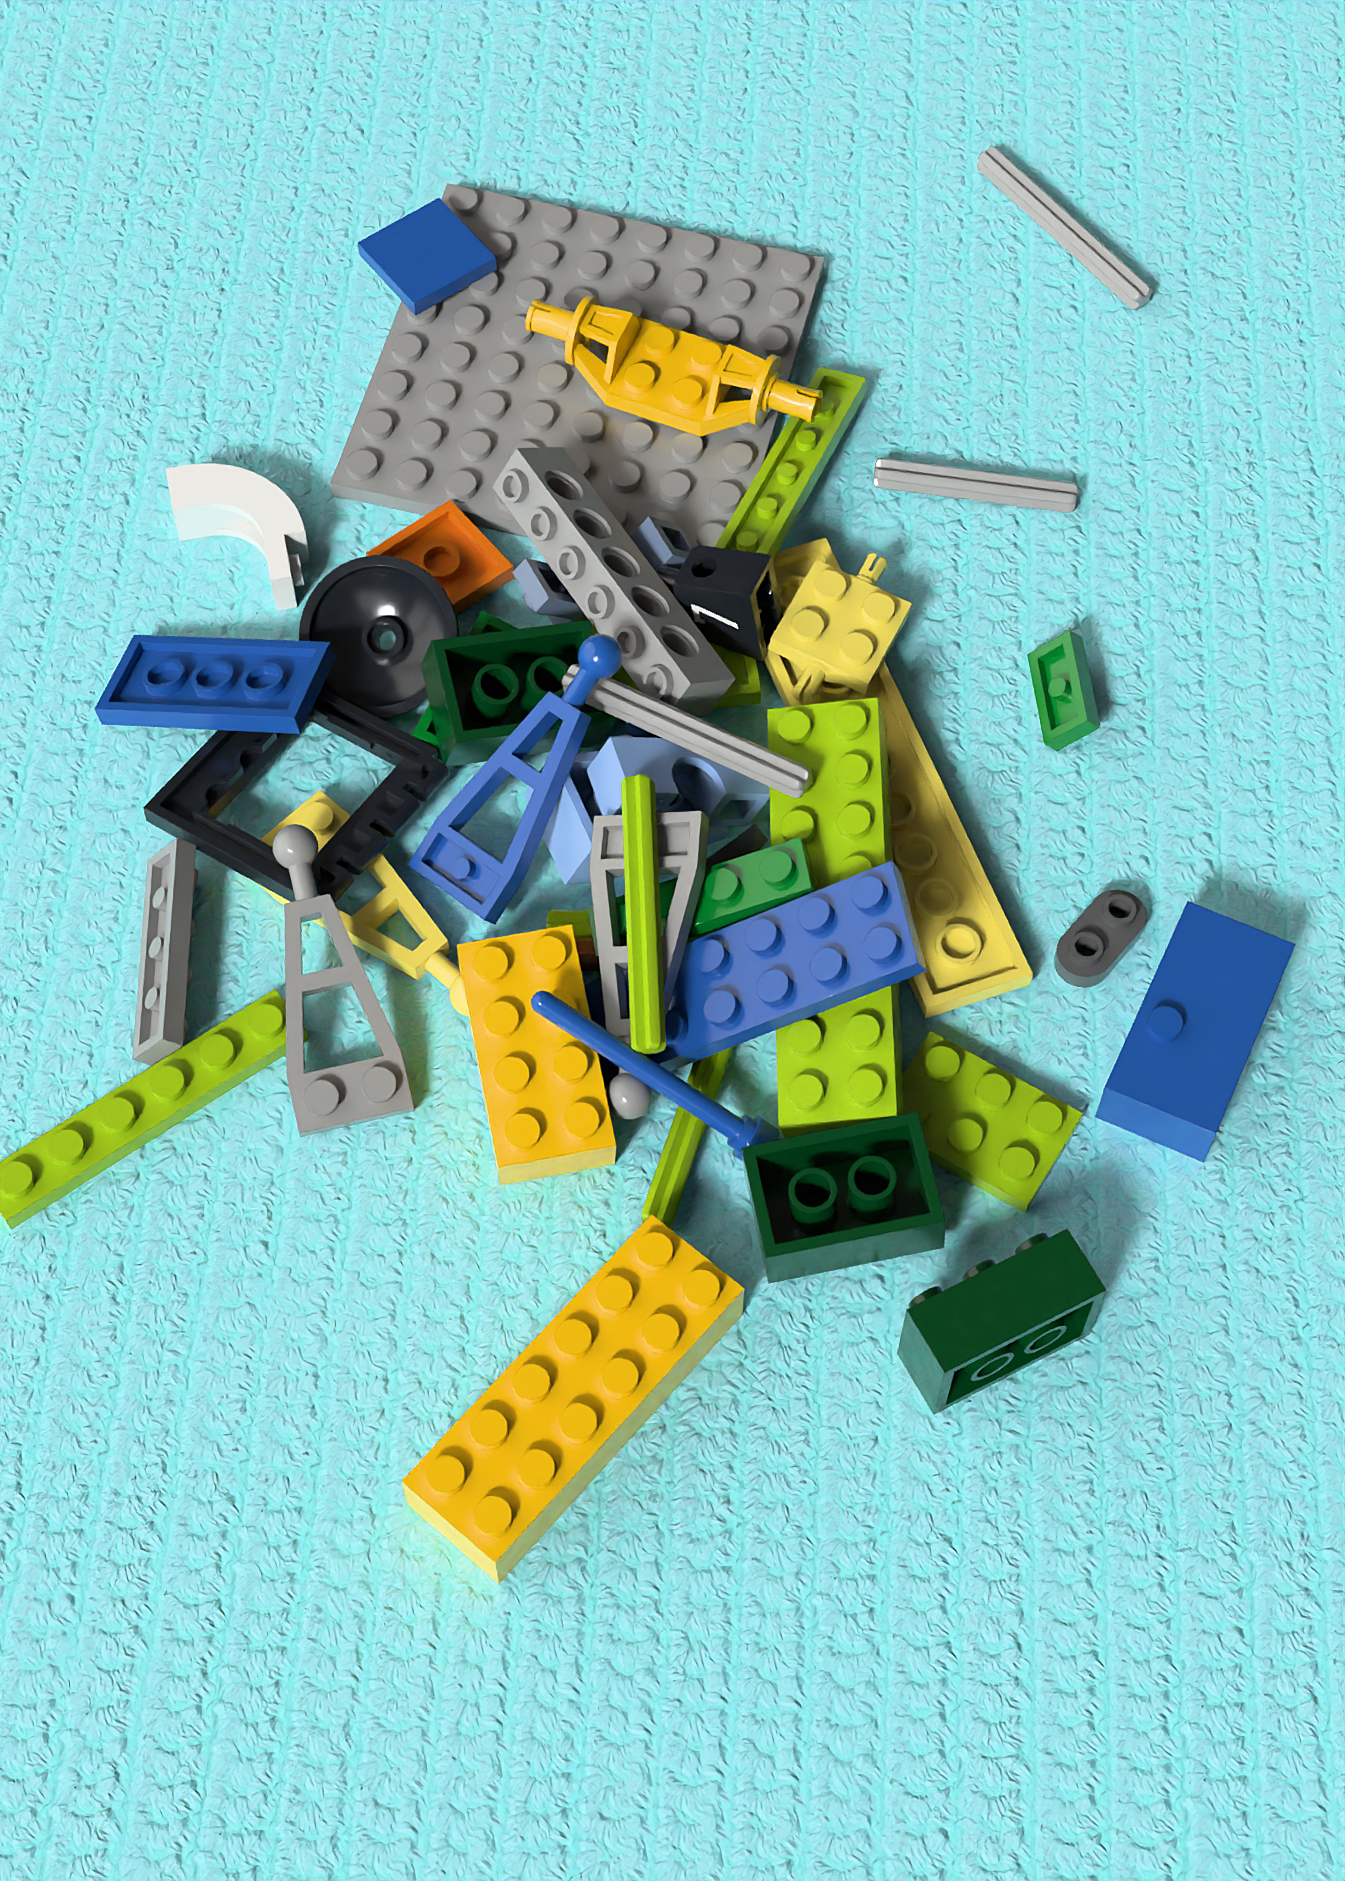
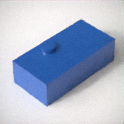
M1187 901L1104 1087L1095 1117L1204 1163L1296 944Z

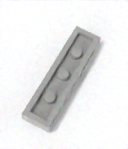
M179 838L173 840L147 860L132 1060L153 1066L182 1047L188 1033L185 1007L186 992L192 978V971L188 966L190 941L195 930V920L192 917L193 892L198 882V870L195 868L196 845Z

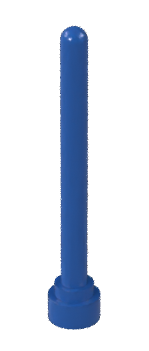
M542 990L532 996L531 1006L536 1013L728 1138L727 1145L734 1149L733 1156L742 1162L741 1147L778 1140L780 1130L760 1116L754 1119L747 1115L742 1118L738 1117L641 1052L633 1050L629 1044L550 992Z

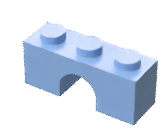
M630 735L609 737L587 769L603 816L622 815L621 782L627 776H636L638 774L648 775L655 783L656 813H664L679 793L689 800L695 811H702L709 818V826H748L770 798L769 786L663 738H641Z

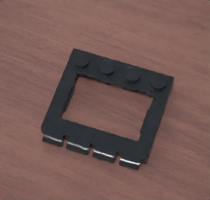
M322 688L307 721L310 720L396 766L322 847L311 864L318 896L330 894L335 904L354 883L351 873L356 876L363 873L387 846L388 841L386 837H395L420 809L421 805L418 800L427 801L449 776L450 772L447 766L438 760V749ZM217 730L143 807L146 821L175 838L195 844L196 849L282 898L290 902L296 901L289 869L283 867L276 860L273 854V847L230 823L226 826L215 819L295 734Z

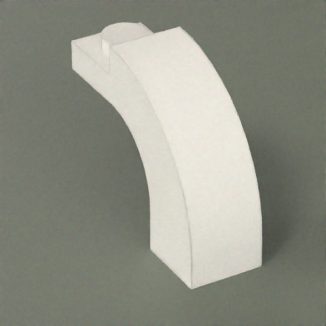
M199 463L166 468L171 506L179 540L184 541L208 536L226 535L250 542L262 552L267 560L276 610L297 608L294 587L304 585L300 564L311 561L302 518L298 509L285 492L265 477L236 466Z

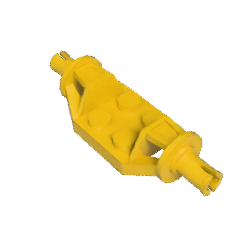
M590 295L585 296L581 300L575 312L544 303L539 299H534L526 316L525 328L527 331L537 332L566 342L564 354L566 363L575 366L606 406L697 436H704L747 422L760 426L771 409L813 423L815 415L817 416L823 397L821 390H813L781 379L782 363L779 356L771 354L765 360L730 344L718 343L660 323L636 317L628 311L599 306V300ZM593 340L609 347L606 364L589 351ZM731 385L753 390L750 400L723 402Z

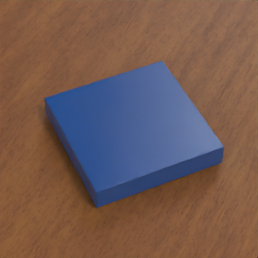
M440 198L433 200L357 242L359 255L415 316L497 270L496 257Z

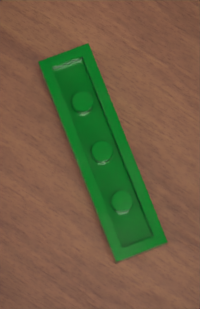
M801 837L705 868V875L688 938L741 922L817 891L808 848ZM678 877L659 883L662 936ZM625 895L616 897L620 943L621 946H627ZM593 905L587 907L595 953L599 959Z

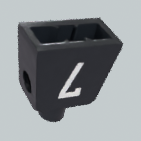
M698 545L691 549L681 570L667 566H661L656 573L708 642L755 660H764L769 651L770 639L783 617L772 555Z

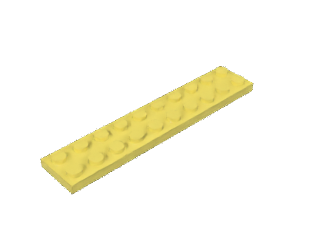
M826 538L784 549L776 553L773 564L783 616L815 559L841 570ZM769 650L764 658V662L784 706L810 705L802 703L804 693L799 701L791 694L803 671L793 661ZM883 661L866 695L840 683L822 681L811 704L878 697L887 728L893 863L900 869L927 970L924 973L908 978V981L925 1019L1030 985L1033 976L1031 968L885 661Z

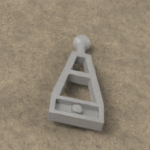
M702 811L656 813L659 875L679 874L662 936L665 1019L705 875L709 818ZM622 815L594 816L589 872L606 1029L631 1046L630 1019H628L623 970L628 969L627 946H621L614 886V877L624 876ZM619 1067V1075L615 1076L606 1088L609 1110L615 1116L627 1120L642 1116L647 1112L652 1102L651 1087Z
M298 824L288 825L276 834L272 847L273 854L279 864L289 869L296 900L284 904L287 1081L299 1135L304 1137L414 1112L400 1047L331 895L318 896L311 866L318 854L317 838L305 826ZM322 918L343 966L303 974L302 922ZM352 986L383 1056L305 1073L303 997Z

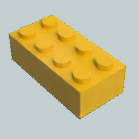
M572 924L457 944L459 971L499 1185L615 1165L616 1142L598 1053L536 1013L531 1006L532 996L536 992L544 990L591 1019Z

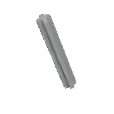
M884 457L877 459L873 477L874 486L882 489L1065 513L1074 511L1078 494V487L1074 482Z

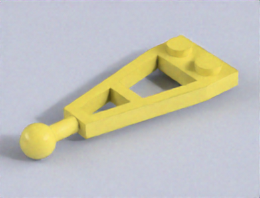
M319 790L260 840L273 846V840L282 828L298 824L309 828L315 834L319 852L351 816ZM380 852L367 869L383 890L353 916L336 908L352 944L416 980H419L427 972L431 973L450 990L449 997L454 1009L461 1015L468 1017L459 968L446 957L450 952L447 938ZM259 885L279 903L284 905L290 902ZM398 910L423 940L413 951L376 931L380 925ZM322 918L311 920L327 929Z

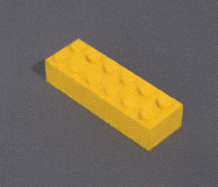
M651 1214L404 1477L401 1482L407 1505L494 1581L500 1584L743 1315L745 1288Z

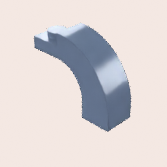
M650 516L630 536L656 572L661 566L681 570L691 549L696 547L682 525ZM525 558L512 572L524 592L523 599L534 612L543 616L547 615L552 624L589 620L548 563Z

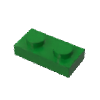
M1069 630L1027 654L1044 744L1059 751L1101 728L1083 638Z

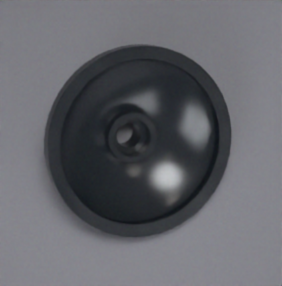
M386 555L356 558L338 566L327 574L310 594L303 609L299 626V641L330 642L335 661L322 688L378 718L403 715L425 704L428 701L421 664L431 640L459 637V625L454 606L441 584L430 573L416 564ZM386 631H392L396 638L395 644L392 648L383 650L380 646V638Z

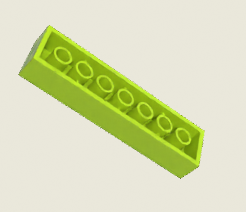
M878 697L767 709L768 749L801 763L812 771L810 786L801 798H793L769 787L771 846L801 837L808 848L817 890L889 861L893 862L887 728ZM899 982L776 1030L778 1123L784 1138L904 1114Z

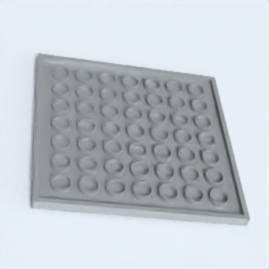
M447 183L441 200L496 257L497 270L416 316L401 301L330 482L332 496L420 515H427L451 500L477 527L528 537L492 486L516 448L563 447L629 537L650 516L682 525L695 546L714 547L770 452L781 412L771 409L760 426L747 422L704 436H697L606 406L575 366L566 363L564 356L566 342L526 330L525 321L529 307L532 306L534 299H539L544 303L575 312L581 300L585 296L590 295L599 300V306L628 311L636 317L660 323L718 343L730 344L765 360L771 354L779 356L782 363L781 379L791 382L824 272L825 257ZM593 340L589 351L606 364L609 347ZM731 385L723 402L750 400L753 390Z

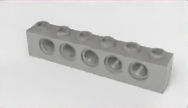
M516 448L492 486L494 491L597 632L609 635L619 643L623 652L622 666L640 691L696 717L708 716L736 678L564 448Z

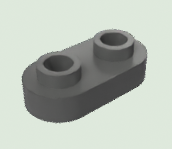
M1109 890L1098 895L1060 938L1054 956V966L1058 975L1065 982L1076 987L1086 988L1101 983L1140 939L1146 922V910L1142 902L1135 895L1123 890ZM1110 911H1120L1126 914L1127 917L1122 919L1116 918L1110 914ZM1081 947L1088 948L1094 955L1089 957L1082 956L1076 949Z

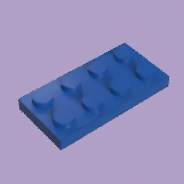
M133 635L101 695L95 711L101 725L301 734L335 661V655L330 642Z

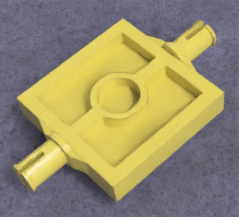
M868 554L857 576L843 572L815 559L774 631L768 650L793 661L803 671L796 686L791 691L792 696L797 701L800 700L804 693L802 703L811 704L822 681L840 683L866 695L903 627L912 603L884 591L876 585L883 571L887 568V561L882 556L879 557L874 567L877 554Z

